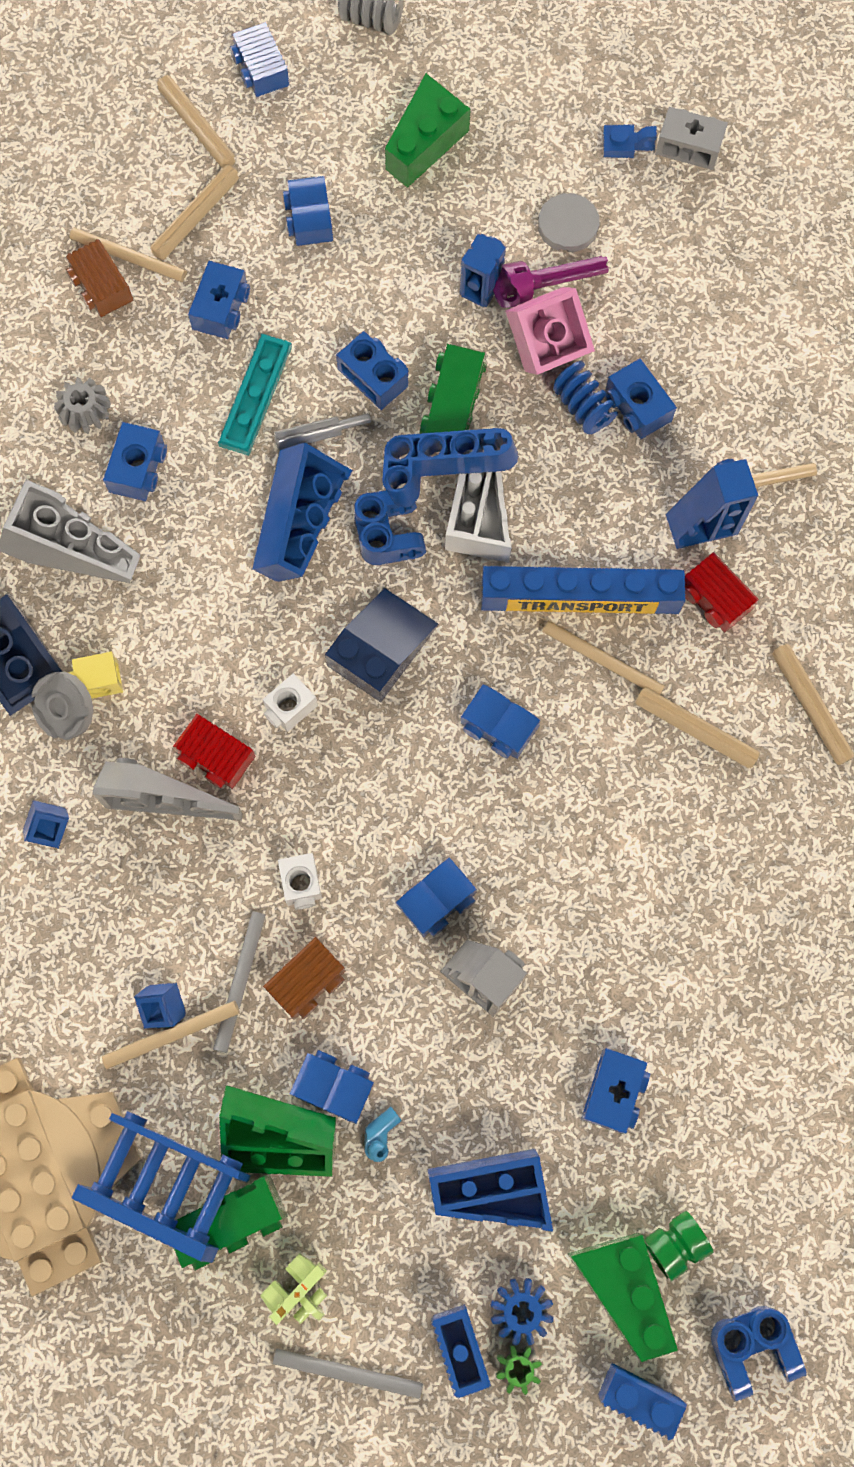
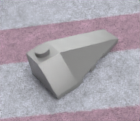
M25 480L2 529L0 552L31 564L130 583L141 556L139 553L111 532L100 530L90 522L91 517L83 511L80 514L65 503L66 499L59 493Z
M117 758L116 762L106 761L93 787V795L106 809L242 821L243 813L238 806L137 764L136 760L130 758Z

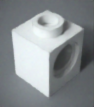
M294 673L262 699L267 709L263 713L275 728L281 725L287 732L318 706L316 696ZM291 699L297 702L296 707L291 711H283L279 708L280 704L285 700Z
M313 853L278 860L287 905H294L296 910L315 906V900L322 899ZM300 875L309 877L310 885L307 889L303 891L292 889L291 884L295 877Z

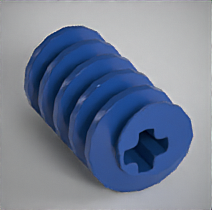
M581 360L565 368L558 375L553 390L557 395H561L560 400L564 405H568V411L575 415L576 422L582 425V430L585 434L591 435L608 426L616 418L618 412L609 413V410L614 405L612 400H607L604 403L601 402L607 394L604 390L594 392L599 386L597 380L587 383L592 373L590 370L580 373L585 366Z

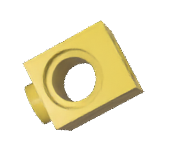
M112 651L72 659L73 671L69 672V674L76 676L86 686L91 699L123 693L118 660Z

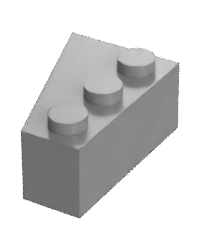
M470 940L464 942L440 971L492 1017L495 1016L527 975V972L523 970L525 963L510 950L504 954L498 948Z

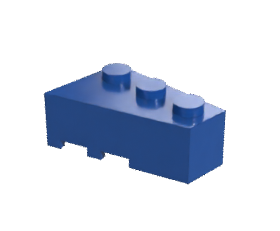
M726 459L718 462L666 513L676 549L739 534L759 496L747 459L738 461Z
M535 1149L428 1169L436 1215L481 1222L485 1220L506 1223V1225L517 1227L518 1225L535 1227L553 1232L540 1156Z

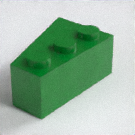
M425 73L385 147L386 171L407 188L470 131L471 108L427 73Z
M448 343L445 352H439L435 371L440 372L437 384L432 383L430 386L427 402L432 403L429 416L424 415L422 418L419 434L469 430L475 401L480 393L479 386L482 374L486 372L487 368L485 352Z
M228 1085L225 1086L219 1115L221 1156L223 1154L243 1163L240 1171L245 1173L332 1177L336 1148L335 1117Z
M271 1175L263 1176L253 1183L224 1196L207 1234L210 1236L209 1244L219 1248L218 1251L226 1247L228 1254L248 1245L247 1236L260 1231L262 1237H265L283 1228L280 1220L288 1217ZM203 1207L177 1219L178 1222L175 1227L187 1233L189 1227L194 1228ZM174 1249L181 1268L192 1264L194 1271L210 1264Z
M636 1232L567 1253L634 1355L641 1362L678 1351L642 1234Z

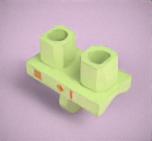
M299 1253L285 1268L299 1283L291 1294L275 1279L260 1295L272 1312L269 1318L276 1325L280 1323L298 1302L301 1303L302 1307L293 1317L300 1324L310 1314L318 1321L325 1315L318 1305L328 1295L321 1288L311 1297L306 1293L321 1279L327 1270L320 1263L316 1266L311 1260Z

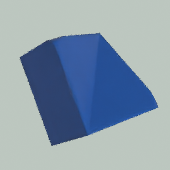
M33 800L23 828L24 841L59 849L69 820L67 809Z
M177 983L149 985L134 996L144 1029L174 1027L186 1016V1010Z

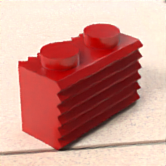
M714 552L685 575V598L691 604L697 603L705 612L704 616L707 622L716 629L721 628L724 633L751 612L759 601L755 594Z
M200 714L194 716L173 745L176 753L179 754L176 759L190 770H194L196 766L207 773L204 778L220 789L224 784L233 789L256 757L251 747L242 743Z

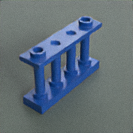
M127 1111L125 1117L111 1113L109 1120L124 1128L99 1181L93 1182L92 1187L78 1184L71 1199L199 1261L213 1263L219 1248L208 1243L210 1236L207 1234L232 1178L249 1182L251 1175L240 1171L243 1163L223 1154L220 1161L144 1127L147 1119ZM138 1133L155 1141L130 1196H125L122 1202L112 1197L114 1190L111 1188ZM168 1148H171L187 1157L161 1213L157 1212L155 1217L143 1212L146 1207L143 1202ZM201 1162L219 1172L194 1228L189 1227L186 1233L175 1227L178 1222L175 1217Z

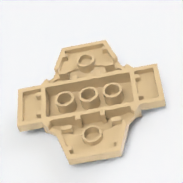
M15 1058L0 1066V1257L13 1260L14 1262L18 1261L30 1294L33 1297L103 1262L89 1228L96 1214L95 1210L71 1199L78 1184L92 1187L93 1182L99 1181L124 1128L110 1121V1115L114 1113L124 1117V1114L114 1092L55 1099L47 1094L34 1091L21 1059ZM135 1140L112 1188L142 1160Z

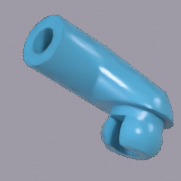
M392 1107L378 1116L365 1129L364 1151L366 1156L374 1162H382L387 1158L389 1153L387 1148L388 1132L402 1121Z

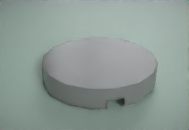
M574 193L559 194L550 198L542 206L538 216V232L547 245L558 251L562 249L568 250V252H577L587 248L595 240L600 225L599 213L594 204L585 197Z
M54 672L38 680L32 691V697H35V705L32 706V710L39 727L53 738L59 737L63 740L73 739L86 732L93 716L92 699L86 686L76 676L67 672Z

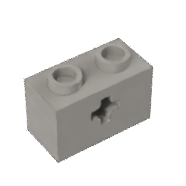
M669 106L655 155L714 170L728 122Z

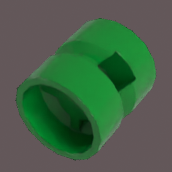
M686 1210L671 1219L669 1231L658 1228L644 1238L647 1250L669 1282L674 1281L688 1271L687 1261L696 1264L714 1253L706 1235Z

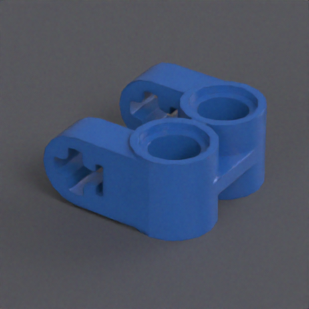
M387 490L365 493L357 498L355 502L354 524L360 543V554L367 563L382 565L419 558L427 552L423 534L412 532L393 535L390 529L388 517L412 513L417 508L416 502L408 507H399L394 504ZM368 511H373L378 515L373 518H368L363 514ZM372 541H380L384 545L382 547L375 548L372 547L369 543Z
M757 1306L747 1313L733 1318L722 1319L713 1327L711 1332L712 1346L734 1402L753 1396V1389L743 1361L751 1355L767 1349H773L779 1368L787 1382L806 1376V1369L789 1322L785 1315L778 1310L767 1306ZM766 1317H772L775 1322V1330L769 1337H762L759 1329L760 1323ZM731 1330H738L741 1338L740 1344L733 1350H727L724 1344L725 1335Z

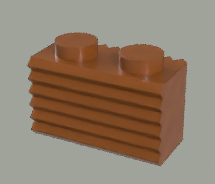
M100 239L90 242L89 245H84L83 248H79L77 251L74 250L72 254H67L66 258L70 267L66 269V272L75 287L81 285L84 292L80 294L90 311L95 309L101 318L134 301L128 284Z
M315 937L263 987L293 1020L299 1015L302 1019H305L318 1007L319 1004L315 1000L325 991L329 994L333 993L345 981L342 975L346 970Z

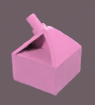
M562 287L505 310L525 372L538 375L595 351L576 288Z

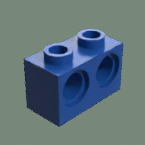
M365 331L336 354L337 369L380 410L385 408L408 387L409 371L403 361L399 358L394 359L386 352L385 346L378 338L374 337L372 339ZM360 357L370 358L367 361L358 360ZM384 377H389L392 379L389 382L380 381V379Z

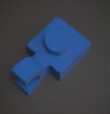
M604 125V158H634L635 150L655 151L657 126L644 127L638 132H634V125Z

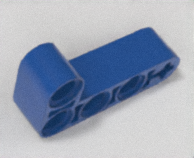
M502 428L398 435L391 438L385 446L382 480L394 504L399 507H408L419 498L422 476L506 471L515 466L519 456L512 435L509 431ZM472 449V452H470L469 454H463L467 450ZM440 452L438 455L431 457L432 454ZM407 454L404 458L399 459L402 455ZM406 483L404 487L397 489L398 486Z

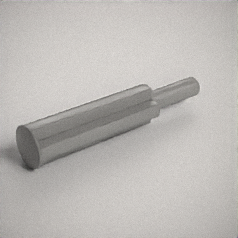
M368 413L339 420L338 416L276 431L274 432V439L280 451L281 449L301 443L308 444L342 435L341 431L344 429L370 423L371 417Z

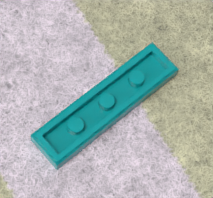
M261 334L218 441L219 447L247 456L250 455L291 351V342Z

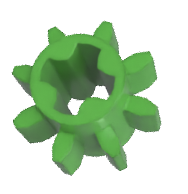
M510 1344L511 1354L507 1358L502 1355L497 1356L498 1361L504 1365V1370L498 1371L495 1375L497 1379L507 1378V1393L512 1392L515 1386L521 1387L523 1394L527 1395V1385L531 1381L536 1384L541 1382L537 1375L534 1374V1369L539 1368L542 1363L539 1359L530 1361V1346H526L523 1353L516 1351L513 1344ZM516 1360H520L523 1366H529V1368L523 1370L524 1377L521 1379H517L515 1373L509 1374L508 1372L514 1369L513 1362Z

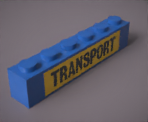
M483 566L481 611L679 614L685 603L684 570Z

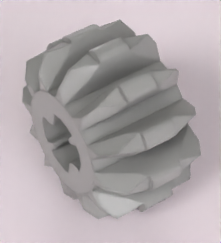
M77 377L73 385L64 382L66 391H56L58 401L54 403L56 413L59 414L60 422L64 426L69 425L74 433L82 426L84 432L89 434L90 425L92 424L101 429L99 419H109L107 409L111 408V402L109 397L106 396L105 388L101 384L96 386L95 381L91 378L83 383Z

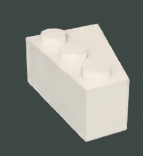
M472 449L464 452V455L472 452ZM501 471L459 474L446 531L445 550L509 563L511 541L508 532Z

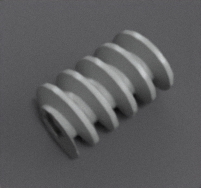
M338 0V11L343 21H349L351 18L352 23L356 25L361 22L365 28H370L373 25L376 31L380 32L384 29L385 33L392 35L400 23L404 0H399L398 4L395 3V0Z

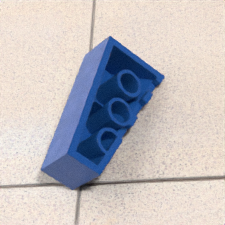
M307 443L281 449L252 570L278 582L303 577L319 543L317 537L321 529L326 528L330 520L328 514L333 503L339 501L342 494L340 488L343 482L349 479L353 470Z

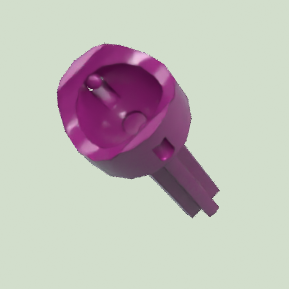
M598 256L530 271L527 264L523 261L503 264L493 292L498 304L502 308L515 307L532 300L534 290L607 274L609 272L607 266L608 259L606 256Z

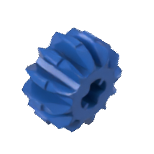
M512 1278L510 1279L512 1293L508 1294L502 1286L497 1288L499 1295L505 1299L504 1302L491 1300L490 1306L502 1311V1313L493 1315L491 1322L492 1324L506 1322L500 1328L498 1334L501 1338H504L513 1330V1345L517 1346L519 1344L521 1333L525 1334L528 1345H533L534 1338L531 1332L536 1330L540 1336L545 1337L547 1332L540 1325V1322L552 1323L554 1320L552 1315L542 1312V1310L552 1307L553 1302L551 1299L538 1301L545 1292V1288L542 1285L536 1287L531 1294L532 1280L530 1278H525L522 1290H519L516 1279ZM521 1301L526 1302L527 1308L532 1311L529 1318L524 1316L525 1321L523 1322L518 1321L516 1314L512 1312L515 1304L520 1307L519 1302Z

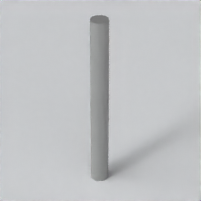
M252 912L227 999V1003L235 1000L239 1009L266 916L259 912ZM238 1015L221 1021L213 1050L224 1053L228 1052Z
M277 1348L275 1351L274 1365L420 1399L423 1386L421 1382Z

